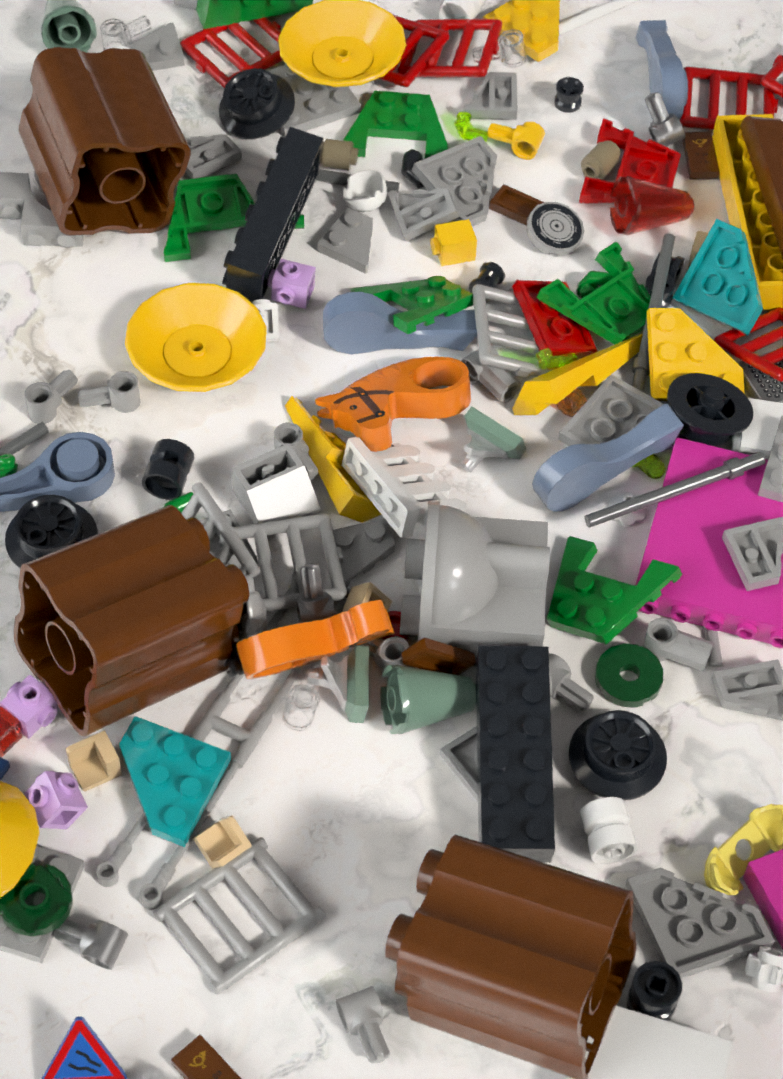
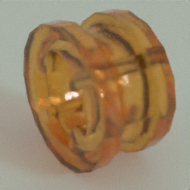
M576 388L557 403L556 406L563 414L573 417L587 402V399Z

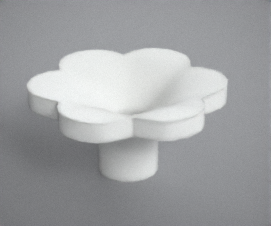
M623 492L619 497H611L608 507L632 499L634 495L629 492ZM645 508L612 519V521L620 522L622 526L627 528L632 527L635 522L641 523L645 520Z

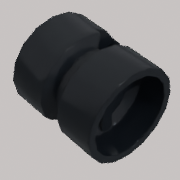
M161 439L157 441L150 457V463L147 465L142 478L144 489L160 499L173 500L180 497L194 461L192 449L185 443L174 439Z
M651 961L640 966L633 976L629 989L627 1009L670 1021L682 993V980L679 973L674 967L660 961Z

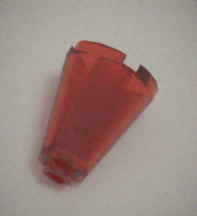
M630 176L619 177L611 191L610 198H615V207H610V218L613 228L618 234L632 235L687 220L694 211V200L687 191Z

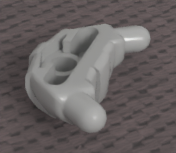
M244 575L249 586V599L243 604L240 622L236 624L239 632V642L264 632L267 624V608L263 603L260 593L255 591L253 577L249 575Z

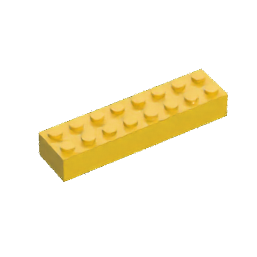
M773 114L717 116L712 138L729 223L741 229L746 235L763 310L783 308V259L740 128L746 116L774 118Z

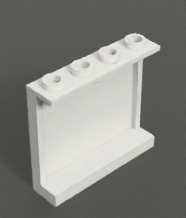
M616 1006L587 1079H725L733 1041ZM588 1036L587 1042L592 1044L594 1039ZM586 1051V1054H585V1058H586V1059H587V1056H588V1054H589L588 1051Z

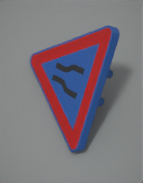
M77 1016L41 1079H127V1074L85 1018Z

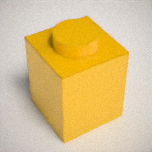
M469 219L435 225L434 237L430 239L432 254L438 256L441 266L476 260L477 238Z

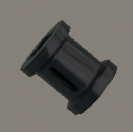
M484 262L480 267L479 276L470 282L469 291L473 294L472 289L476 284L496 288L497 284H501L505 279V272L502 267L494 262Z

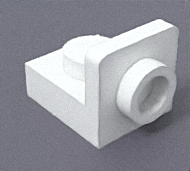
M267 299L252 301L258 308L267 327L266 342H278L277 303H270V300Z

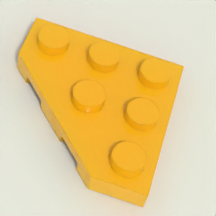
M510 0L483 16V19L501 20L503 26L499 36L537 62L558 51L560 0Z
M649 308L647 310L652 398L658 401H668L667 392L673 380L690 373L709 374L722 378L735 385L745 394L743 368L680 308Z

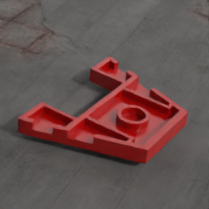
M603 118L597 144L606 140L612 141L620 149H624V154L615 182L585 177L579 203L669 201L681 153L651 139L645 142L635 137L634 131L624 128L622 131L613 127L612 121Z

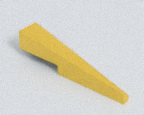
M643 334L525 381L512 408L514 415H538L550 404L559 403L579 386H598L639 352Z
M291 396L285 408L292 422L302 429L303 440L309 447L308 453L318 468V473L339 515L361 523L382 515L343 468L342 460L346 443L335 433L322 430L319 427L322 420L316 415L311 417L302 406V401Z

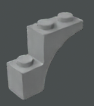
M0 172V218L21 219L20 226L23 245L62 246L67 248L72 246L83 247L84 236L62 233L52 211L41 205L33 196L29 173Z

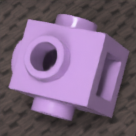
M281 259L277 269L271 270L268 279V287L272 288L271 300L306 309L315 288L316 267Z
M30 674L22 682L15 683L9 689L7 696L0 702L3 719L28 739L42 726H48L54 720L58 711L57 702L49 689Z
M45 771L35 779V782L24 793L30 804L35 807L40 828L68 829L88 808L72 773Z

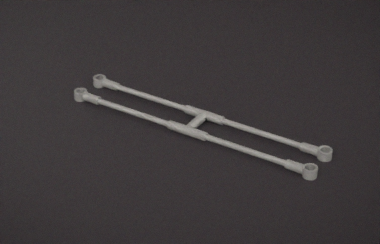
M295 571L292 574V584L284 595L299 593ZM346 587V590H347V596H346V597L348 598V595H349L351 589L348 588V587ZM346 600L333 601L335 615L342 613ZM288 609L277 610L266 626L265 631L275 629ZM304 666L292 669L266 711L259 715L250 731L220 717L231 700V694L245 674H238L232 677L224 691L217 695L190 737L203 742L211 729L241 742V745L232 757L230 767L217 785L186 846L182 847L179 845L168 863L163 864L153 881L141 888L140 899L146 909H156L162 904V892L176 872V865L237 770L241 769L250 757V754L273 721V714ZM144 811L126 839L120 841L108 861H104L97 866L96 877L101 886L111 887L118 882V871L132 851V844L147 823ZM105 871L113 872V875L105 878L101 876ZM149 893L157 894V897L153 900L145 898Z

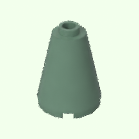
M47 0L41 27V36L47 49L54 47L77 48L83 52H88L97 36L93 17L77 0Z
M389 665L383 671L382 677H388L387 686L380 687L381 710L385 725L393 726V729L389 731L391 734H404L472 712L475 708L476 684H474L470 677L402 665Z

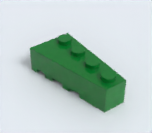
M198 0L196 11L203 29L297 12L304 7L312 5L313 0Z

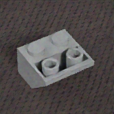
M289 443L231 468L233 492L254 524L311 516L321 512L306 468Z

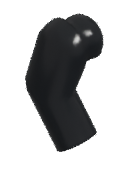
M411 149L403 155L401 173L420 189L424 185L412 172L414 163L423 160V156L419 151Z

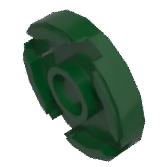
M623 643L612 646L601 654L596 664L595 683L609 702L621 707L636 708L657 697L663 684V667L659 659L649 649L637 644ZM632 671L638 678L634 681H627L621 677L620 673Z
M35 863L30 864L15 887L0 898V915L6 926L17 934L30 937L46 935L59 928L69 917L73 906L71 884L65 874L53 865L35 866ZM33 892H41L45 895L44 901L37 906H30L25 903L28 895Z

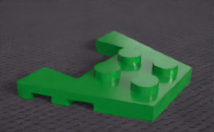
M375 90L343 139V141L354 143V148H358V157L366 156L368 137L426 141L425 158L449 149L431 96L417 93Z
M237 173L179 180L175 196L176 203L168 229L166 247L164 248V262L191 259L187 235L189 233L244 227L246 225L245 215L249 205L254 204V200Z
M617 242L600 251L595 259L613 277V279L584 298L579 299L559 279H556L540 289L537 295L541 302L614 345L630 339L644 330L651 297L644 285L638 284L632 274L634 268L629 261L625 262L620 254L622 248Z
M432 276L424 280L351 289V292L373 294L385 302L393 301L408 310L393 314L394 327L406 334L415 332L416 325L422 322L424 326L435 323L434 317L444 313L445 317H448L473 306V294L461 288L460 285L450 282L444 276Z
M569 536L547 615V621L552 628L607 645L638 617L636 612L648 601L653 603L662 595L661 589L670 581L673 583L677 582L682 576L679 566L654 559L636 586L586 572V568L598 551L594 542Z

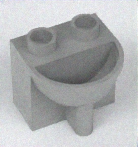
M428 500L425 540L407 539L404 578L422 580L421 595L403 594L400 635L418 636V641L426 637L467 650L475 654V659L477 658L478 646H543L546 586L550 564V547H547L548 522L472 517L460 509L440 505V501Z

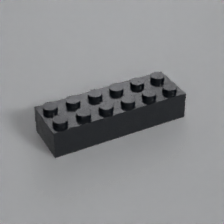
M293 127L289 128L286 137H280L276 147L277 157L276 159H270L265 174L267 179L265 182L260 181L255 194L257 201L255 205H249L245 215L247 223L244 228L239 227L234 240L236 247L234 251H228L223 265L227 269L222 284L226 285L228 289L241 293L251 303L254 300L264 299L269 288L268 279L272 269H277L319 174L324 138Z
M478 646L476 658L479 842L543 863H551L555 851L549 648L548 646Z

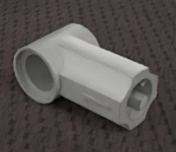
M491 345L492 354L499 355L498 351ZM479 349L461 359V362L469 370L470 381L474 383L480 381L500 402H509L521 390V382L509 370L482 364L480 362Z
M657 618L648 625L643 647L649 649L659 661L670 659L704 672L714 643L678 630L677 626L669 619Z

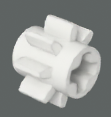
M761 946L759 947L758 955L749 953L745 974L752 976L750 984L753 987L766 992H778L780 984L783 985V951Z

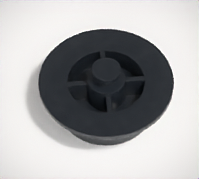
M247 69L233 76L226 84L219 106V118L225 130L235 137L241 139L263 138L278 131L289 120L295 106V95L290 84L282 77L271 74L264 69Z
M690 373L679 376L669 386L667 392L669 405L684 424L680 433L694 442L706 445L723 444L730 439L731 435L746 430L753 420V407L747 396L735 385L722 378L709 374Z
M42 495L25 503L11 520L5 534V546L11 561L18 568H21L22 564L98 534V529L91 514L80 505L60 495Z
M614 710L587 719L576 729L569 745V763L575 777L586 789L603 798L618 797L625 801L642 797L659 784L666 770L667 752L663 740L646 720L632 712Z

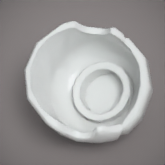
M362 170L351 174L347 178V187L343 188V198L346 205L362 213L378 209L387 197L385 177L381 172L375 170Z

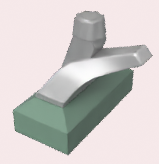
M472 406L464 417L468 426L467 432L471 437V442L466 444L463 451L468 453L461 463V466L466 471L471 473L485 457L520 460L527 450L523 438Z
M355 645L350 654L344 656L339 664H335L328 656L322 657V669L308 670L307 684L331 689L338 699L341 709L345 710L349 722L364 723L369 707V646Z

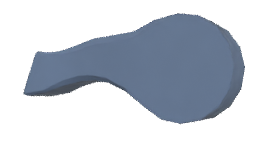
M666 20L640 21L636 40L638 45L644 48L647 53L650 94L659 92L668 114H675L680 119L684 106L687 103L688 80L686 72L683 70L682 62L676 56V51L667 34Z
M348 292L334 297L326 304L323 310L324 340L331 348L338 352L351 355L383 349H421L430 347H446L463 351L477 336L475 311L462 310L448 317H445L444 314L434 317L435 323L424 326L422 322L416 325L415 332L406 334L394 327L393 314L403 311L394 308L373 294Z
M666 403L649 413L631 431L614 440L599 444H574L565 447L553 454L541 465L532 482L533 490L549 510L558 512L570 509L640 460L654 453L670 449L684 424Z
M86 432L68 433L55 439L26 468L12 475L0 478V512L20 510L25 503L42 495H60L74 503L92 501L102 496L112 486L115 477L110 446L99 436Z

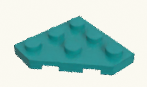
M716 219L672 298L695 311L749 335L763 310V305L746 235L741 229Z
M134 716L119 743V748L147 818L150 831L154 836L185 847L231 761V752Z

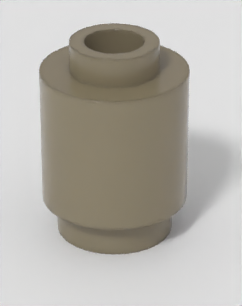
M325 139L323 141L320 164L324 168L350 171L351 165H357L358 148H354L353 142Z
M609 140L598 143L581 161V169L584 175L603 180L619 163L621 156L619 147Z

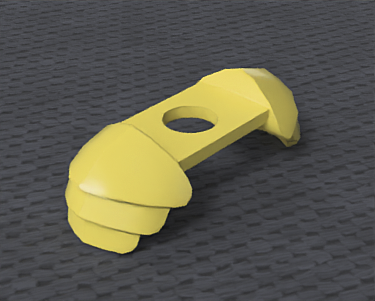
M769 804L756 808L749 814V820L718 849L715 846L710 851L704 870L707 887L727 895H736L744 888L739 879L744 875L748 862L763 857L770 849L774 852L783 849V805ZM741 839L747 840L751 846V854L747 860H741L736 854V844Z

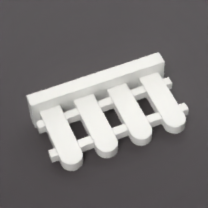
M359 437L348 438L342 460L343 468L400 538L412 537L416 523L420 522L422 525H426L428 500L440 501V505L454 507L465 512L467 505L464 501L457 498L447 499L451 489L447 482L441 480L432 481L435 467L428 463H417L420 455L418 448L411 445L401 446L400 443H394L392 447L386 450L373 452L368 449Z

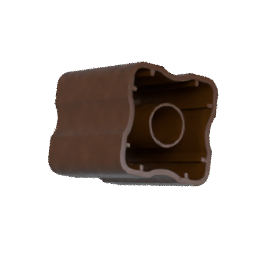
M63 47L48 48L40 52L34 60L30 77L33 89L32 96L22 111L18 131L59 230L66 235H94L106 230H121L129 234L154 233L165 228L171 219L176 203L174 200V189L177 182L186 172L191 150L144 53L137 49L109 48L100 53H87L77 48Z
M168 505L22 564L20 568L18 588L21 607L18 615L15 616L14 642L17 651L34 676L49 689L63 715L81 736H87L223 673L229 668V666L224 667V664L232 656V645L239 642V632L236 624L240 622L243 604L249 599L247 580L236 565H224L220 559L209 553L210 541L202 523L194 517L186 519L173 505Z
M456 834L450 839L444 852L430 849L421 863L416 883L417 892L426 895L414 917L403 913L396 917L389 931L385 947L386 958L397 962L398 972L395 980V992L407 997V1009L410 1019L574 1079H587L635 959L636 933L632 930L633 892ZM588 1036L594 1039L592 1044L587 1042ZM586 1051L589 1052L587 1059L585 1058Z

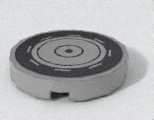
M544 202L537 205L527 219V236L532 244L543 253L566 256L573 253L583 240V222L578 214L567 205L558 202Z

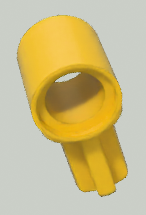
M525 122L522 125H517L516 129L491 123L487 136L491 139L511 144V149L517 157L531 160L539 150L545 136V131L542 126L535 122Z

